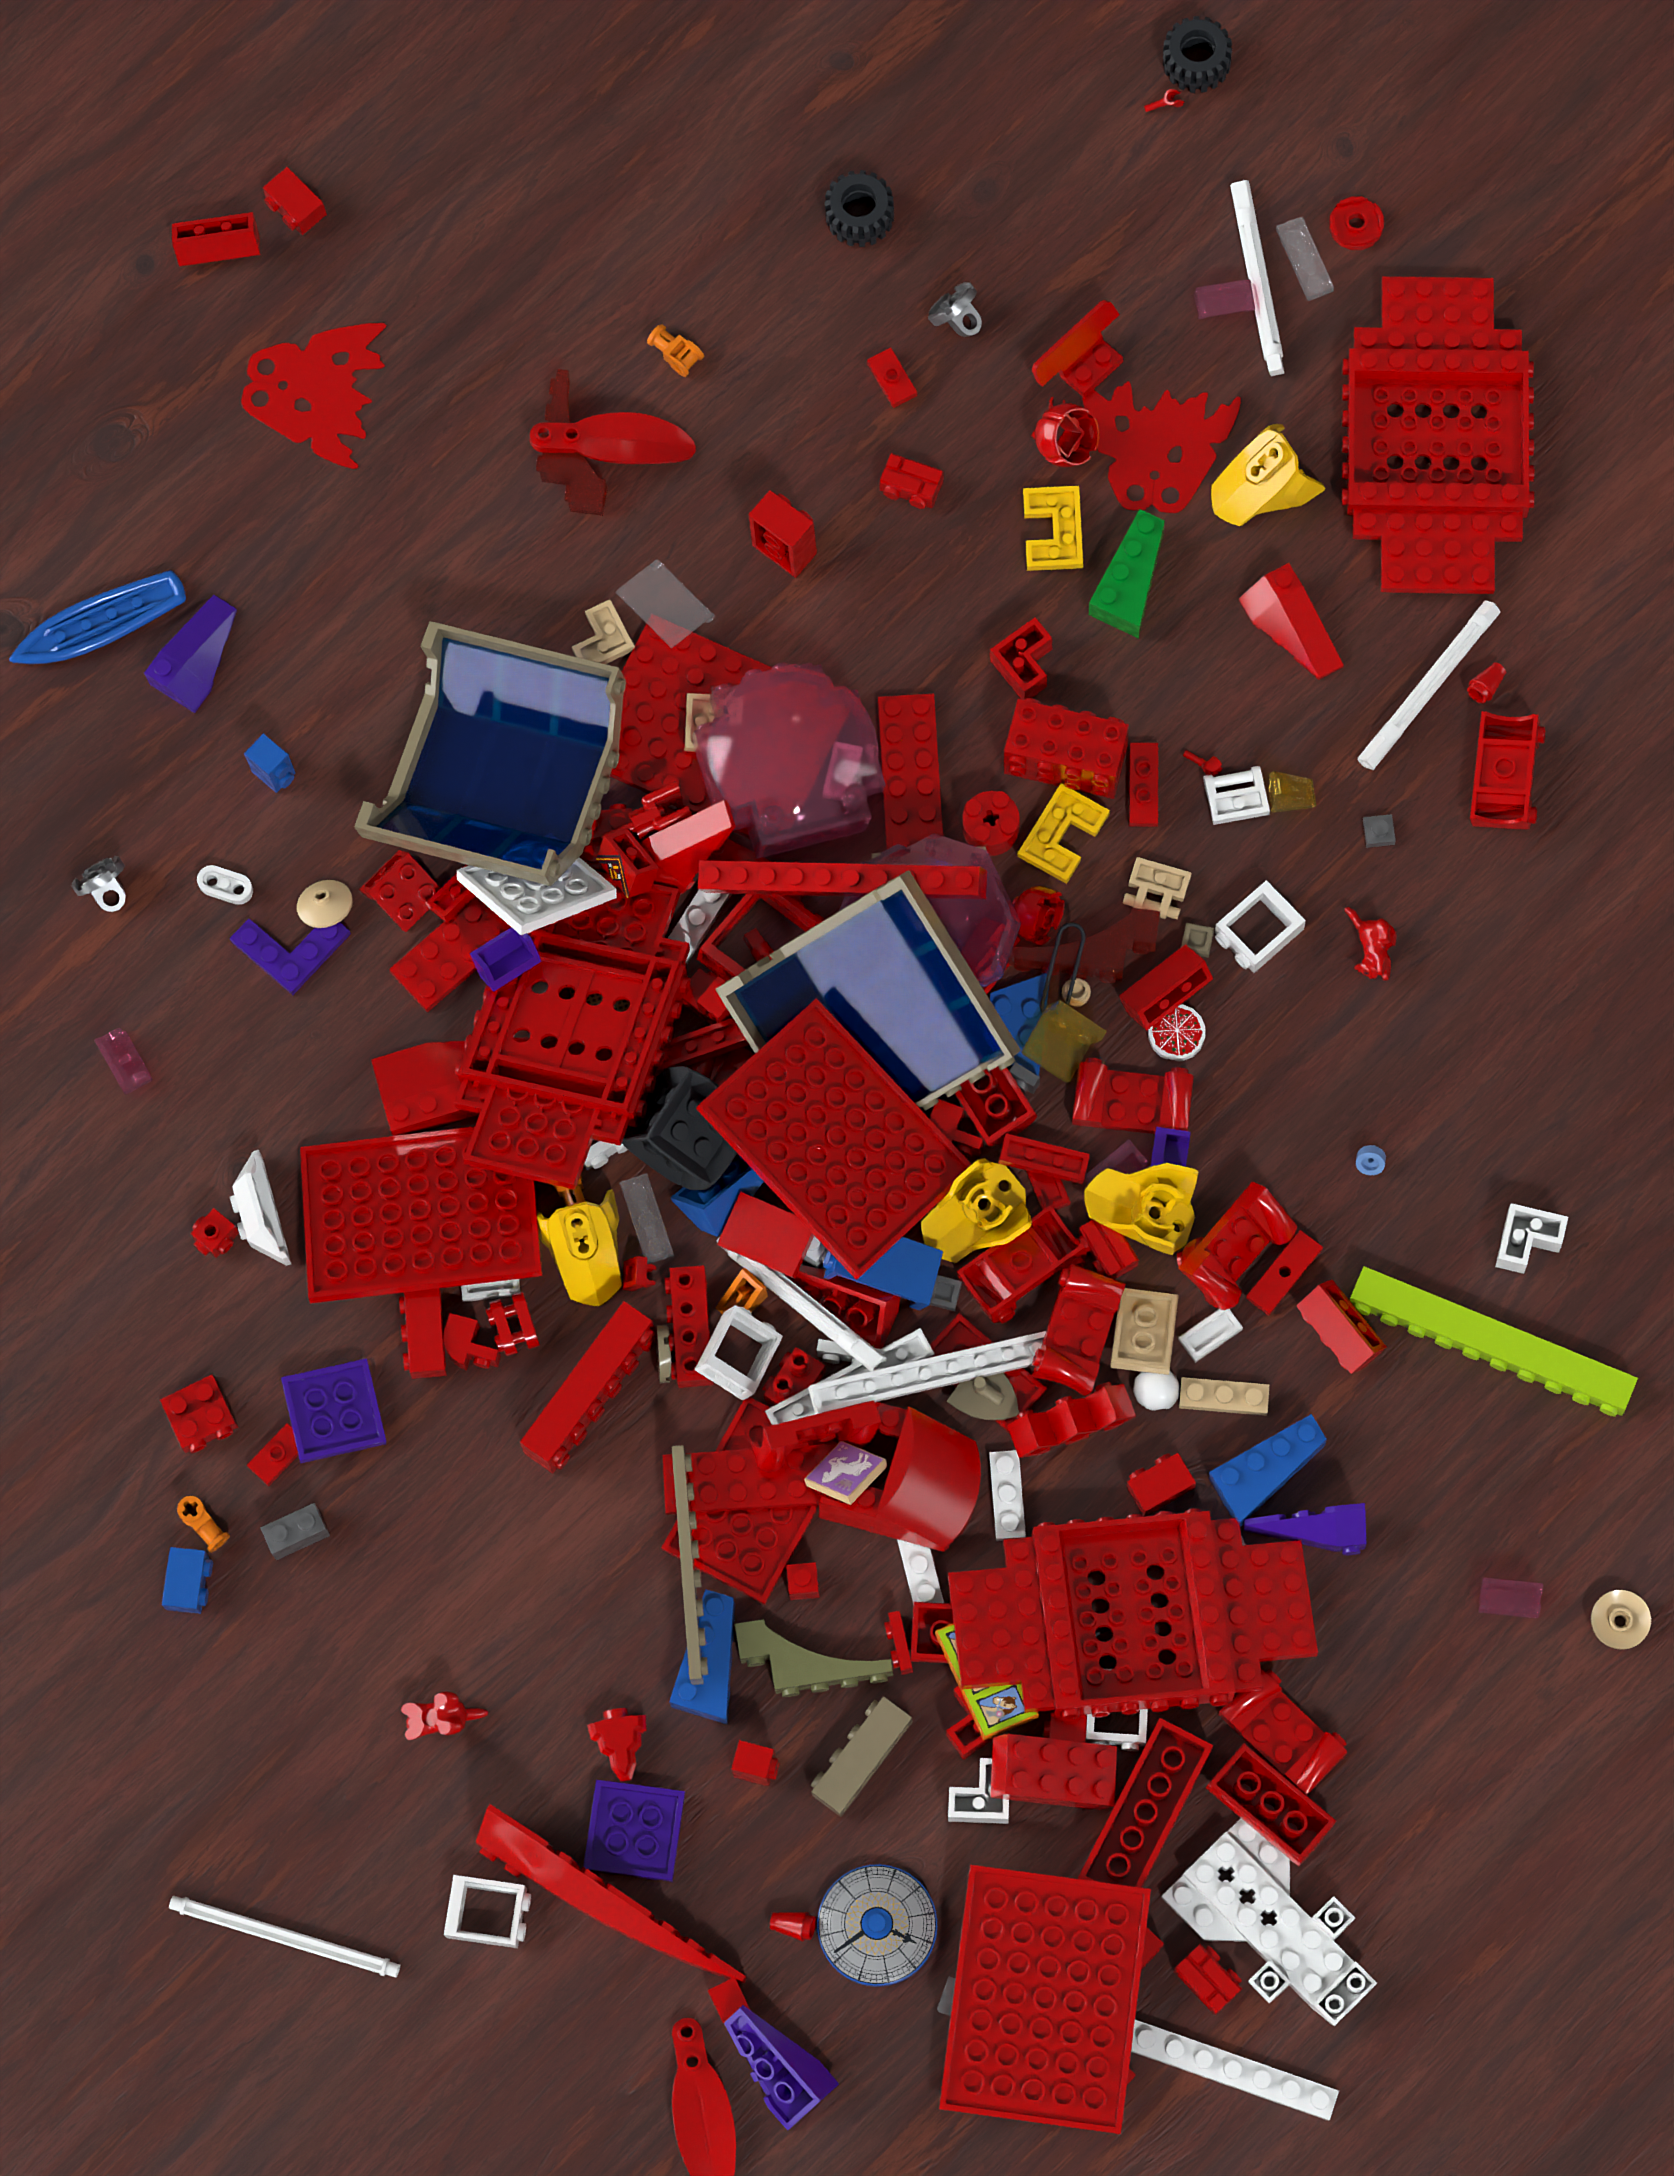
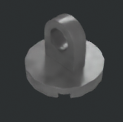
M964 282L955 286L956 292L954 294H944L931 307L928 319L934 326L948 322L958 335L967 337L979 332L982 321L979 313L971 304L977 291L970 282ZM965 315L971 320L969 330L963 325V317Z
M114 856V861L111 858H106L89 867L82 874L84 878L80 882L75 878L71 887L77 896L91 893L98 905L109 912L117 911L123 907L126 893L116 876L123 871L125 865L119 856ZM108 890H114L119 894L120 898L115 903H108L103 898L104 893Z

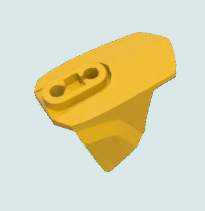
M1273 424L1265 428L1238 454L1212 484L1211 500L1213 512L1219 518L1231 524L1243 526L1256 514L1302 506L1325 490L1322 483L1303 474V470L1298 468V456L1284 435L1280 433L1285 429L1283 424Z
M985 1158L977 1160L954 1180L948 1194L921 1221L924 1244L942 1250L941 1259L957 1263L974 1250L1009 1243L1032 1225L1031 1215L1026 1207L1025 1188L1006 1165L989 1162ZM1002 1180H1006L1009 1184V1188L1006 1191L999 1189V1183ZM980 1199L988 1201L986 1208L980 1210L978 1207Z
M1170 1163L1154 1165L1132 1174H1124L1107 1168L1099 1173L1084 1190L1087 1213L1089 1218L1157 1251L1173 1255V1253L1187 1244L1195 1215L1190 1201L1199 1172L1193 1168ZM1172 1224H1177L1180 1228V1231H1174L1175 1226Z
M611 1189L606 1192L604 1200L600 1205L588 1201L557 1209L550 1218H545L537 1210L540 1241L549 1249L569 1298L592 1306L604 1304L622 1286L617 1245L619 1215L613 1190ZM575 1218L581 1219L579 1222H572Z

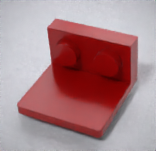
M398 850L359 890L367 898L375 900L399 928L407 932L429 910L426 902L440 887L408 852Z

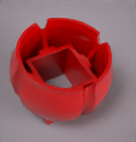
M1062 403L1052 406L1043 413L1042 419L1037 422L1031 436L1035 440L1040 454L1048 462L1059 467H1073L1084 464L1091 459L1089 452L1096 451L1100 432L1097 420L1089 414L1090 411L1076 404ZM1060 425L1064 432L1057 441V431Z

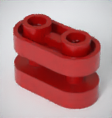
M523 1291L512 1294L513 1304L503 1307L501 1299L489 1302L491 1308L485 1309L490 1325L496 1324L499 1335L494 1336L499 1352L505 1351L506 1356L518 1353L516 1344L526 1341L529 1349L540 1346ZM517 1314L522 1330L512 1333L507 1317Z

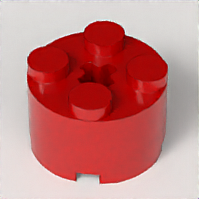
M985 791L975 795L967 801L963 811V834L967 844L970 847L986 846V855L988 856L1007 852L1013 846L1020 831V816L1016 804L1002 791ZM988 821H993L995 825L990 826V823Z

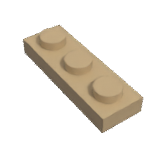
M1181 1378L1179 1408L1267 1416L1269 1384Z

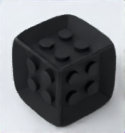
M685 1066L668 1067L656 1077L654 1091L648 1093L646 1099L647 1111L644 1118L640 1117L637 1127H627L622 1144L631 1153L670 1181L689 1190L709 1189L723 1175L737 1154L696 1109L719 1085L706 1076Z

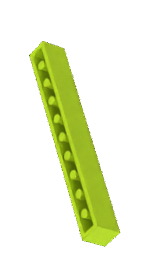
M1363 1266L1350 1297V1302L1360 1314L1367 1316L1370 1313L1381 1317L1380 1321L1389 1326L1396 1327L1397 1324L1408 1328L1407 1331L1416 1337L1424 1338V1335L1435 1339V1343L1443 1348L1451 1349V1347L1462 1350V1354L1470 1359L1479 1360L1481 1358L1489 1361V1365L1497 1370L1506 1371L1508 1369L1518 1373L1517 1377L1526 1382L1533 1383L1534 1380L1545 1384V1389L1553 1393L1561 1394V1392L1572 1395V1399L1580 1404L1589 1405L1591 1403L1599 1406V1410L1609 1416L1623 1415L1638 1380L1637 1377L1365 1266Z

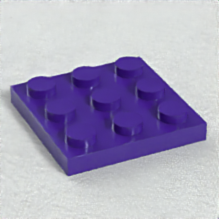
M367 1358L281 1377L300 1464L386 1444Z
M596 1780L583 1867L594 1872L673 1882L685 1791Z

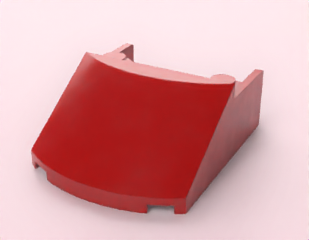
M875 1402L881 1420L878 1430L887 1436L899 1438L884 1490L867 1487L851 1505L821 1497L819 1501V1518L944 1552L962 1534L970 1521L977 1503L981 1480V1464L976 1441L909 1406L908 1410Z

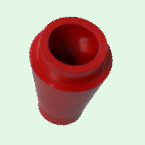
M1494 662L1473 678L1467 688L1469 696L1481 704L1490 701L1506 675L1505 668L1501 664Z
M809 1912L772 1913L770 1930L802 1942L805 1939L811 1940L813 1938L816 1917L809 1915Z

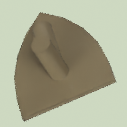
M1004 1373L986 1377L979 1376L973 1380L960 1382L946 1401L959 1411L983 1420H1005L1014 1418L1019 1414L1016 1395Z

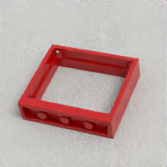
M746 894L700 947L697 960L725 981L745 971L746 969L720 951L718 947L760 898L805 932L825 919L819 914H813L807 910L804 904L796 897H790L789 895ZM837 931L820 941L822 945L835 954L817 976L822 985L826 983L847 958L853 943L843 937L844 933L841 931ZM760 980L741 991L743 995L760 1008L769 1005L772 1017L784 1026L791 1022L816 994L811 985H809L792 1005Z

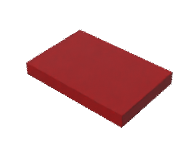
M740 1192L717 1245L795 1279L815 1235L795 1214Z

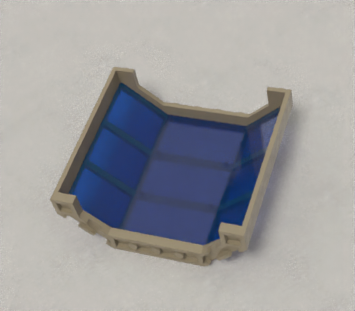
M429 621L420 647L427 656V668L432 669L431 683L427 682L425 684V694L388 796L383 799L384 806L378 808L373 803L363 801L354 828L363 838L552 886L582 855L585 845H589L592 838L591 828L593 822L600 816L602 796L607 794L609 790V777L612 768L617 767L620 757L618 751L626 680L618 667Z
M909 870L786 943L770 954L772 960L768 956L764 957L715 989L755 1053L817 998L919 1108L923 1107L924 1111L939 1102L937 1097L945 1093L949 1097L961 1090L960 1084L969 1080L970 1083H973L985 1075L983 1070L988 1069L990 1071L997 1066L1000 1070H1003L1015 1062L1013 1057L1021 1051Z

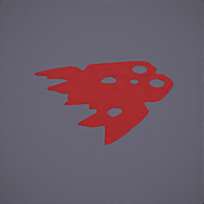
M366 323L312 335L304 351H301L296 344L281 343L254 353L249 359L247 375L253 382L244 387L241 400L242 407L251 416L295 443L304 442L311 437V449L316 455L343 467L357 469L358 464L349 457L353 451L341 443L337 434L351 435L361 439L366 438V433L361 428L362 421L355 413L362 409V405L372 403V400L351 387L357 381L352 376V373L360 369H381L385 367L380 361V355L367 350L366 346L386 328V324ZM340 352L349 353V359L345 365H335L332 361V356ZM269 359L274 362L275 369L271 374L262 375L259 373L257 366L261 360ZM286 381L288 387L285 390L279 389V382ZM265 391L268 394L269 401L265 406L257 407L252 403L251 397L255 392ZM300 398L305 399L311 404V411L301 412L294 408L295 401Z
M1129 381L1123 386L1116 387L1111 401L1105 399L1095 390L1083 398L1084 409L1090 411L1089 414L1096 418L1099 426L1098 452L1116 459L1109 466L1108 479L1122 507L1128 510L1139 511V509L1146 510L1153 504L1159 512L1178 513L1182 511L1194 496L1216 459V453L1210 446V443H1221L1227 439L1237 418L1241 398L1236 397L1229 406L1222 403L1214 415L1204 420L1208 393L1204 392L1196 398L1191 397L1187 399L1184 404L1180 405L1176 399L1171 398L1169 390H1166L1152 411L1146 406L1141 411H1137L1134 408L1132 388ZM1118 415L1126 416L1129 419L1130 427L1124 432H1120L1116 427L1115 418ZM1175 446L1181 447L1182 457L1180 462H1170L1167 458L1170 450ZM1158 471L1159 478L1156 480L1151 479L1150 472ZM1132 485H1140L1144 489V497L1139 501H1132L1127 496V489ZM1168 487L1175 488L1179 492V499L1173 504L1164 502L1161 496L1163 490Z

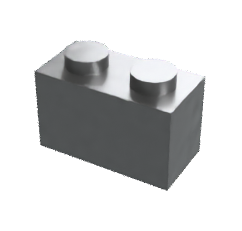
M315 1503L260 1527L268 1547L276 1560L330 1536Z

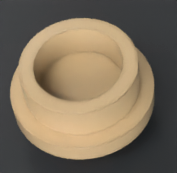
M1076 978L1069 1005L1079 1007L1089 1000L1091 990L1085 980ZM1071 979L1062 988V997L1065 1002Z

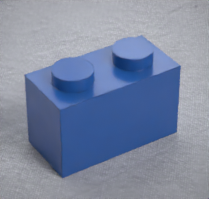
M262 734L244 753L252 773L276 793L281 788L288 787L293 781L296 772L289 755L265 734Z
M170 1547L162 1606L166 1610L201 1614L202 1606H206L208 1602L209 1591L208 1588H205L206 1577H211L213 1561L209 1559L206 1551Z

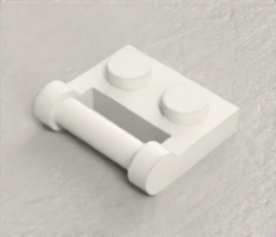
M1260 766L1251 767L1249 771L1222 776H1203L1213 825L1269 815L1270 810ZM1252 781L1254 783V787L1216 793V788Z

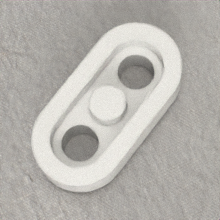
M214 865L206 866L198 873V886L206 895L238 905L246 903L253 895V886L250 880L242 874ZM211 879L218 880L214 886H209L208 882ZM237 888H244L242 894L237 895L234 893Z

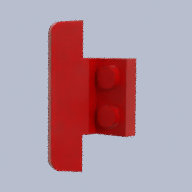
M1107 300L1100 301L1033 364L1032 372L1038 384L1043 387L1051 378L1059 373L1062 380L1085 398L1123 363V356L1107 344L1101 334L1120 315L1111 302Z

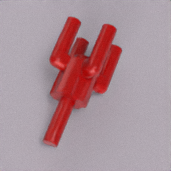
M674 781L643 796L641 800L643 807L628 813L631 822L600 837L603 841L605 835L627 828L631 834L636 832L639 839L692 816L689 807L686 806L666 815L663 808L682 800L680 788L677 782Z

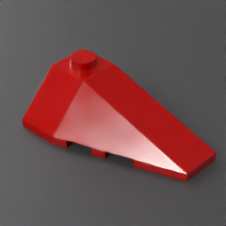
M1289 563L1264 575L1239 598L1238 601L1252 624L1259 630L1262 629L1272 638L1273 642L1278 646L1281 645L1293 655L1294 659L1318 680L1344 667L1310 598Z
M723 800L640 842V845L659 867L653 882L654 884L677 888L680 891V895L692 887L695 883L693 878L699 872V860L707 861L714 850L720 849L736 827L728 800Z
M801 1265L795 1279L785 1275L871 1346L878 1349L883 1348L899 1312V1296L838 1275L831 1279L824 1278L825 1269Z

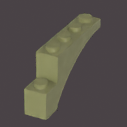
M764 1619L735 1624L741 1663H747L748 1667L764 1665L765 1660L770 1659L776 1694L782 1693V1697L797 1696L800 1694L799 1690L811 1689L812 1693L824 1692L829 1690V1686L840 1684L841 1688L858 1686V1681L869 1679L870 1683L873 1684L888 1681L887 1677L893 1676L891 1659L853 1661L828 1657L808 1651L789 1642L769 1629Z

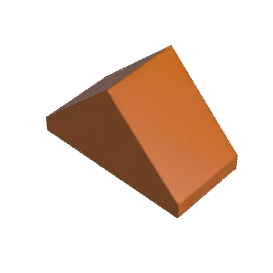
M743 1268L716 1306V1309L723 1314V1312L731 1307L737 1306L743 1307L752 1313L768 1297L766 1286L746 1268Z

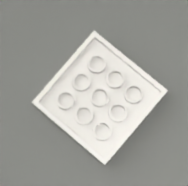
M552 834L547 835V836H544V837H546V838L558 840V839H557L554 835H552ZM526 843L514 848L503 860L541 870L548 849L551 848ZM552 849L556 852L557 855H559L562 852ZM580 857L552 886L471 865L457 870V880L520 935L530 933L616 898V888Z

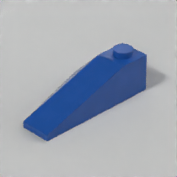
M739 1155V1158L731 1162L723 1175L709 1189L689 1190L683 1187L671 1197V1200L701 1231L719 1236L723 1232L740 1192L753 1197L764 1181Z

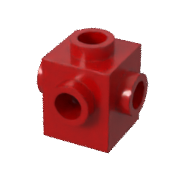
M213 1208L206 1217L201 1216L194 1223L193 1231L190 1233L196 1241L193 1246L205 1256L210 1253L217 1258L220 1254L224 1255L230 1250L234 1244L233 1239L239 1234V1231L233 1223Z

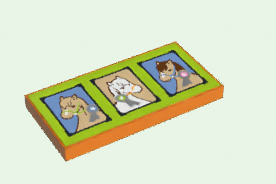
M953 1623L936 1630L935 1635L961 1690ZM1021 1684L961 1690L983 1741L1034 1720L1039 1716L1038 1712L1024 1713Z

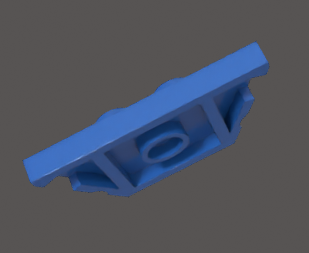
M1047 973L990 993L991 1003L1021 1049L1013 1057L1015 1062L1037 1076L1040 1073L1046 1019L1041 1013L1040 1002ZM1048 987V991H1047V995H1046V999H1045V1003H1044V1009H1045V1011L1047 1010V1001H1048L1049 987ZM986 1027V1035L996 1050L1000 1049L988 1027Z

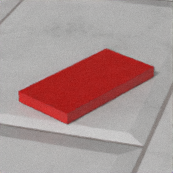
M958 1313L930 1346L934 1352L932 1357L994 1342ZM1024 1368L1003 1372L1013 1387L1019 1413L1030 1410L1047 1391V1388L1035 1377H1032ZM959 1383L951 1384V1385H953V1386L956 1388ZM1017 1417L993 1421L1009 1433L1007 1425L1017 1420Z

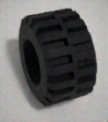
M1193 16V20L1189 21L1187 17L1182 19L1181 25L1176 23L1173 25L1172 31H1168L1166 40H1164L1163 66H1165L1164 72L1166 76H1170V82L1173 85L1179 83V89L1183 91L1185 88H1190V92L1195 93L1196 89H1201V93L1207 92V87L1212 89L1218 87V81L1223 83L1226 79V74H1229L1232 41L1231 38H1228V31L1225 28L1221 30L1219 22L1216 21L1213 24L1211 23V18L1205 17L1204 20H1199V16ZM1200 47L1208 50L1212 56L1205 61L1194 62L1187 59L1183 53L1190 48Z
M853 170L848 172L847 177L843 174L840 175L838 183L833 181L830 184V191L827 190L825 195V212L827 226H830L832 235L837 234V240L840 242L847 240V245L849 246L859 243V247H865L866 242H870L873 245L876 244V238L882 240L886 236L885 231L889 232L892 228V222H894L892 190L890 186L886 187V181L883 178L877 180V174L873 172L870 175H866V170H860V174H855ZM854 201H866L875 207L870 214L862 217L852 216L844 210Z

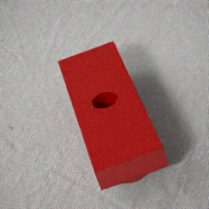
M1299 1230L1248 1293L1246 1299L1270 1316L1321 1253L1323 1247ZM1286 1270L1290 1275L1282 1277L1279 1272Z

